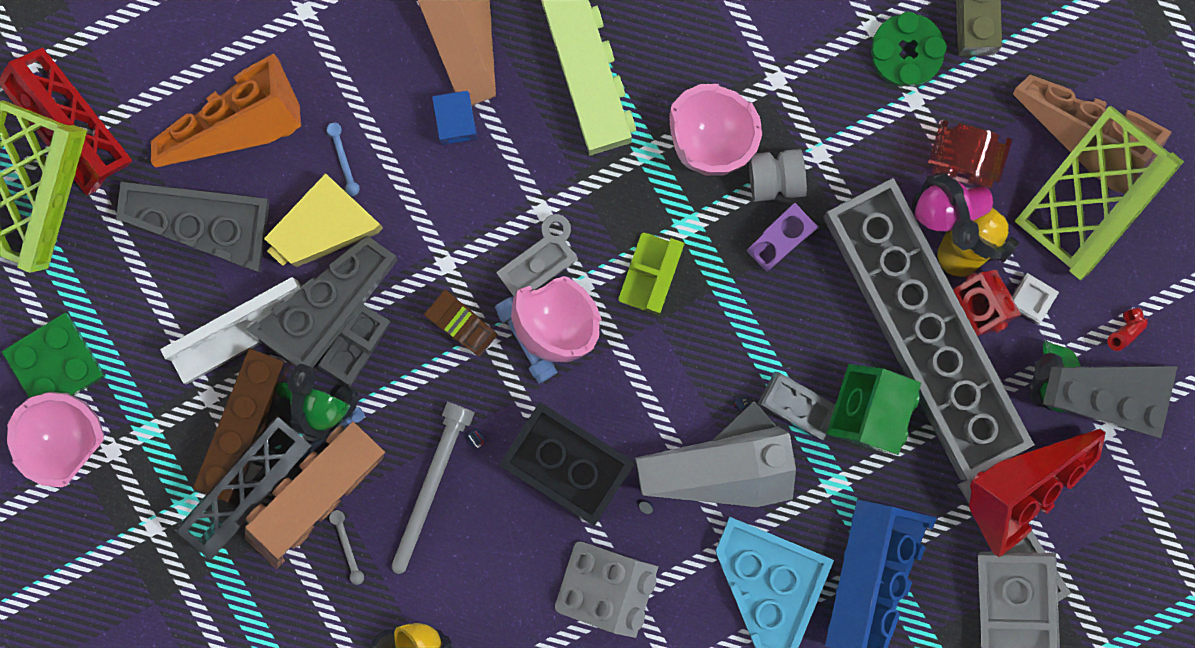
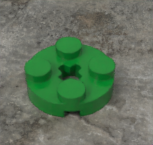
M909 11L886 20L878 28L871 45L872 63L875 71L884 81L897 87H916L930 81L941 68L946 52V42L939 28L928 18ZM902 42L906 44L912 42L916 46L914 51L917 57L913 59L911 56H907L903 59L899 55L902 51L899 44Z

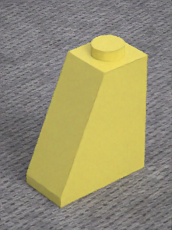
M325 173L264 239L271 245L267 252L281 265L284 266L289 261L295 267H299L359 242L366 236L376 235L383 227Z

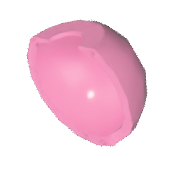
M700 84L684 91L671 106L670 129L674 147L679 159L687 168L706 176L726 175L743 167L757 152L762 137L760 116L752 102L749 103L737 92L723 88L719 84Z
M563 276L553 279L550 283L537 290L531 291V286L517 291L513 298L511 319L517 339L529 353L545 361L571 362L583 357L594 349L599 338V322L602 319L596 303L583 287L572 279Z
M47 392L30 397L15 409L7 424V445L13 459L12 463L24 477L42 486H66L104 441V432L98 415L85 401L69 393Z

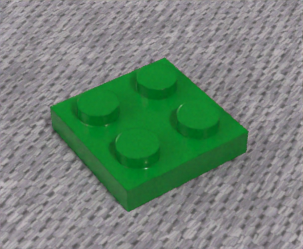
M68 313L60 315L1 351L29 398L47 392L69 393L75 396L106 377Z

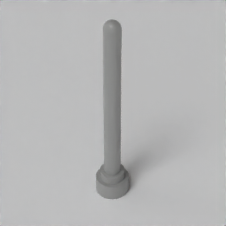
M447 401L442 414L445 417L443 424L446 427L392 563V570L396 574L404 573L458 434L460 431L464 432L466 425L470 426L475 413L472 410Z

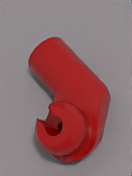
M1137 307L1124 312L1123 319L1126 325L1109 335L1107 344L1110 349L1114 351L1124 349L1147 328L1148 319L1144 318L1141 308Z

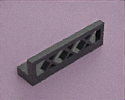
M276 415L175 531L211 561L246 521V517L263 502L311 445ZM279 427L289 438L276 453H269L268 439ZM263 445V454L254 455ZM263 460L264 466L250 482H243V467L247 462ZM237 475L238 483H230ZM238 488V496L225 510L218 511L217 496L225 489ZM212 503V511L204 512ZM213 517V524L199 540L188 531L197 519Z

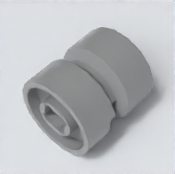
M801 149L784 150V152L779 153L777 159H774L770 152L756 153L749 160L750 185L754 202L774 200L778 192H781L786 198L806 196V171Z

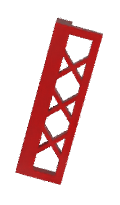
M43 47L7 64L0 76V86L15 105L67 126L74 125L75 119L83 121L92 129V136L86 134L74 176L75 182L86 195L97 191L106 177L130 165L132 159ZM39 62L48 73L47 79L34 75L28 66ZM52 91L64 94L70 101L69 107L57 104L51 97ZM46 127L35 130L49 147L54 131ZM97 148L109 151L116 161L105 165L96 154Z

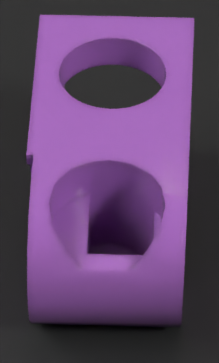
M794 203L763 232L764 234L747 249V252L768 272L812 234L818 226Z

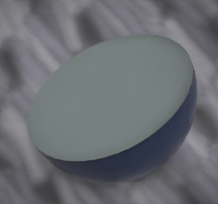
M645 500L639 504V508L642 512L650 514L653 511V504Z

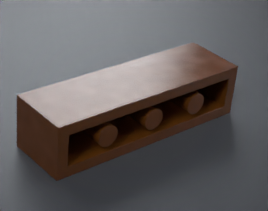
M249 348L193 489L207 494L265 429L278 397L276 388L279 382H284L290 367L289 363ZM248 461L243 467V482L252 461ZM236 475L230 483H238V476ZM238 488L225 489L217 498L226 502H233L238 496Z

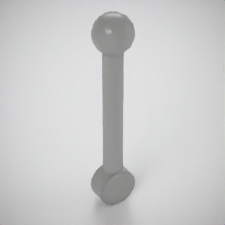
M334 510L330 513L329 520L332 524L336 525L351 570L350 581L354 585H360L364 581V574L358 570L343 525L345 515L342 511Z

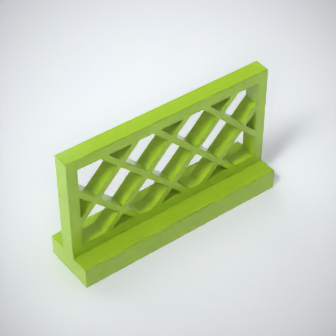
M1 100L0 138L2 142H0V149L5 147L13 166L0 172V194L3 198V201L0 202V208L7 206L15 224L4 230L0 227V257L18 264L17 268L32 273L49 268L87 130L76 125L67 126ZM7 113L15 115L23 129L11 137L4 125ZM46 127L53 130L54 133L50 146L42 150L33 131ZM26 136L34 155L21 161L13 142ZM37 160L43 173L41 180L32 185L24 166ZM16 171L24 190L11 196L3 177ZM27 195L33 209L31 216L23 220L14 201ZM15 230H18L23 240L20 253L11 250L5 235Z
M1109 106L1015 222L1071 268L1069 271L1081 281L1089 275L1184 161L1173 152L1169 153L1115 108ZM1110 118L1123 127V143L1103 144L1102 128ZM1130 134L1139 141L1130 142ZM1096 136L1097 145L1088 146ZM1145 145L1157 155L1148 167L1133 168L1131 147ZM1124 147L1127 169L1106 171L1104 149ZM1098 150L1100 171L1080 173L1078 157L1083 151ZM1072 165L1073 174L1064 175ZM1133 173H1142L1134 183ZM1127 174L1129 190L1124 196L1109 197L1107 176ZM1100 176L1102 198L1082 199L1080 178ZM1074 179L1076 200L1056 202L1055 185L1059 180ZM1049 193L1050 202L1041 203ZM1119 201L1110 211L1109 202ZM1103 203L1104 220L1100 224L1085 225L1083 204ZM1076 205L1078 226L1059 227L1057 207ZM1050 207L1052 228L1039 229L1028 220L1036 208ZM1086 230H1094L1086 240ZM1079 231L1081 247L1071 256L1061 248L1059 233ZM1053 233L1054 241L1051 238H1049L1046 234Z

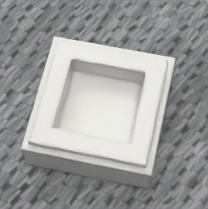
M1026 273L1014 291L1012 298L1020 313L1038 325L1042 322L1059 292Z

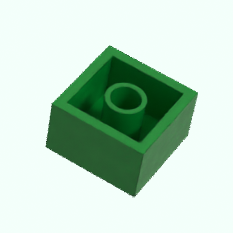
M848 364L826 435L864 448L899 455L900 449L906 443L908 437L907 427L911 414L919 403V389L922 382L883 368Z

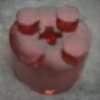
M940 120L928 164L933 165L932 173L944 172L951 178H956L957 173L969 176L967 183L979 187L983 186L988 189L992 188L993 183H1000L1013 140L1007 137L1003 139L1002 143H999V134L958 123L957 127L954 126L953 129H948L949 121Z

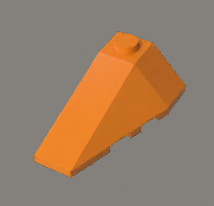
M272 54L245 68L233 77L237 83L219 96L215 91L206 98L208 103L196 115L191 113L185 114L152 139L151 163L156 168L268 144L280 137H287L300 128V105L277 56Z

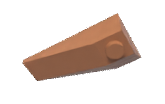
M418 0L454 91H468L472 106L496 97L490 0Z
M1029 75L1015 88L1013 93L1070 152L1074 150L1106 111L1105 101L1096 98L1093 102L1077 99L1071 89L1033 75ZM1127 110L1125 115H1123L1162 147L1172 133L1168 129L1133 111ZM1110 118L1102 128L1103 144L1123 143V127ZM1130 134V142L1139 141ZM1096 136L1088 146L1097 145ZM1145 145L1131 147L1133 168L1148 167L1157 157ZM1124 147L1104 149L1106 171L1127 169ZM1098 150L1083 151L1078 160L1089 172L1100 171ZM1133 173L1134 183L1142 173ZM1127 174L1107 176L1108 187L1116 192L1125 194L1129 190Z

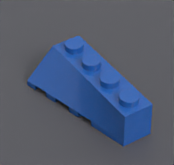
M857 499L855 511L852 515L851 530L847 548L844 552V562L839 585L836 589V599L831 622L828 626L825 647L888 648L900 617L898 610H896L898 602L905 595L908 596L912 581L908 579L914 560L921 561L926 548L921 544L926 529H933L936 517Z

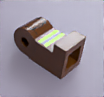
M446 289L424 314L426 318L478 357H481L498 336L493 329Z

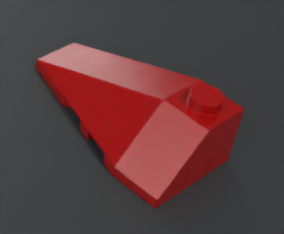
M1097 429L1000 461L987 471L979 472L973 478L970 484L969 509L994 555L1001 557L1022 541L1032 531L1031 526L1028 525L1040 511L1047 515L1055 507L1054 502L1060 495L1062 488L1065 486L1068 489H1072L1100 460L1106 435L1105 431Z

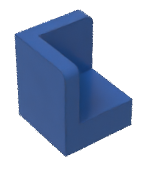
M468 91L432 96L439 140L442 146L478 140Z

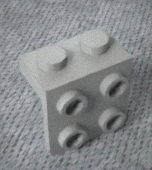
M577 542L574 545L555 609L560 614L611 633L636 638L638 630L642 627L645 620L644 611L649 595L656 586L658 566L628 558L585 542Z

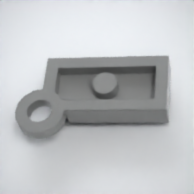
M559 214L548 216L542 224L544 238L496 272L513 296H515L519 289L531 286V291L539 289L578 261L577 256L566 243L571 233V225L564 216ZM558 222L563 226V233L561 235L554 236L549 232V227L552 223Z

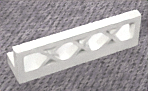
M291 277L160 350L166 360L172 361L182 382L188 384L247 352L249 348L252 349L261 344L249 335L246 329L256 321L259 323L272 313L271 309L283 300L286 302L299 292L302 287L298 280Z

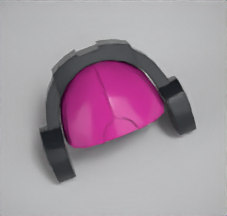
M944 172L927 176L921 191L912 200V213L915 215L916 220L932 230H952V241L962 250L972 248L978 241L979 227L973 220L989 213L993 207V197L988 188L982 186L967 189L955 178H951Z

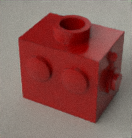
M997 270L981 272L980 274L972 273L966 277L963 284L953 289L977 336L991 332L999 333L1006 329L1010 321L1022 315Z

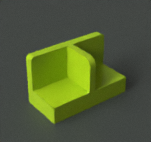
M642 233L619 296V302L660 316L685 243L672 238L668 241Z

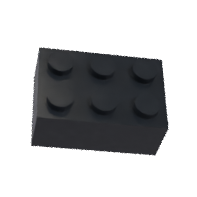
M539 402L499 466L595 527L635 462Z

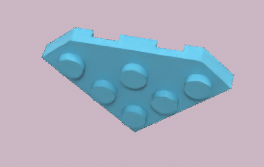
M729 517L715 552L755 648H799L834 560Z

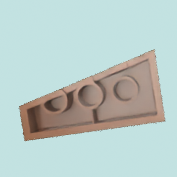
M352 422L346 429L342 425L338 426L326 439L329 445L320 454L313 451L300 464L299 467L303 471L293 481L287 477L275 488L272 494L276 498L268 506L264 507L262 504H259L246 517L245 520L249 524L245 527V540L276 570L285 561L283 555L291 547L293 549L299 547L315 528L313 525L317 521L321 522L326 519L341 502L340 498L344 494L346 496L349 495L383 460L385 451L356 423Z

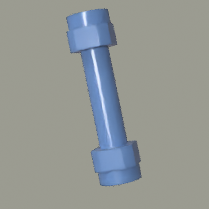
M512 296L500 302L494 308L502 323L507 322L517 338L511 319L514 298ZM518 340L532 364L529 370L538 384L558 373L553 362L545 361L529 353Z

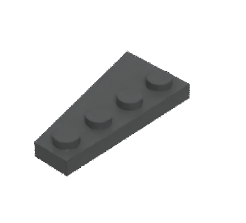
M121 182L116 219L261 273L270 200L266 198Z
M366 236L330 264V268L316 279L311 278L302 285V289L286 302L283 300L271 309L272 313L259 323L256 321L246 329L247 333L292 366L296 367L299 364H305L313 368L397 263V256L369 236Z
M1178 366L1052 367L1043 404L1149 437L1161 438Z

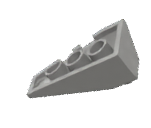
M778 426L635 458L640 490L644 496L760 507L793 499L796 466L790 433Z

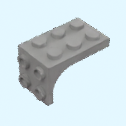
M980 552L978 554L981 648H1060L1056 553L1006 552L1001 557H997L993 552Z

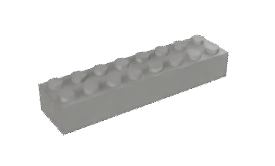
M892 178L827 211L823 219L906 377L922 382L919 389V402L959 479L968 480L979 472L990 469L996 463L1009 459L1034 446L895 179Z

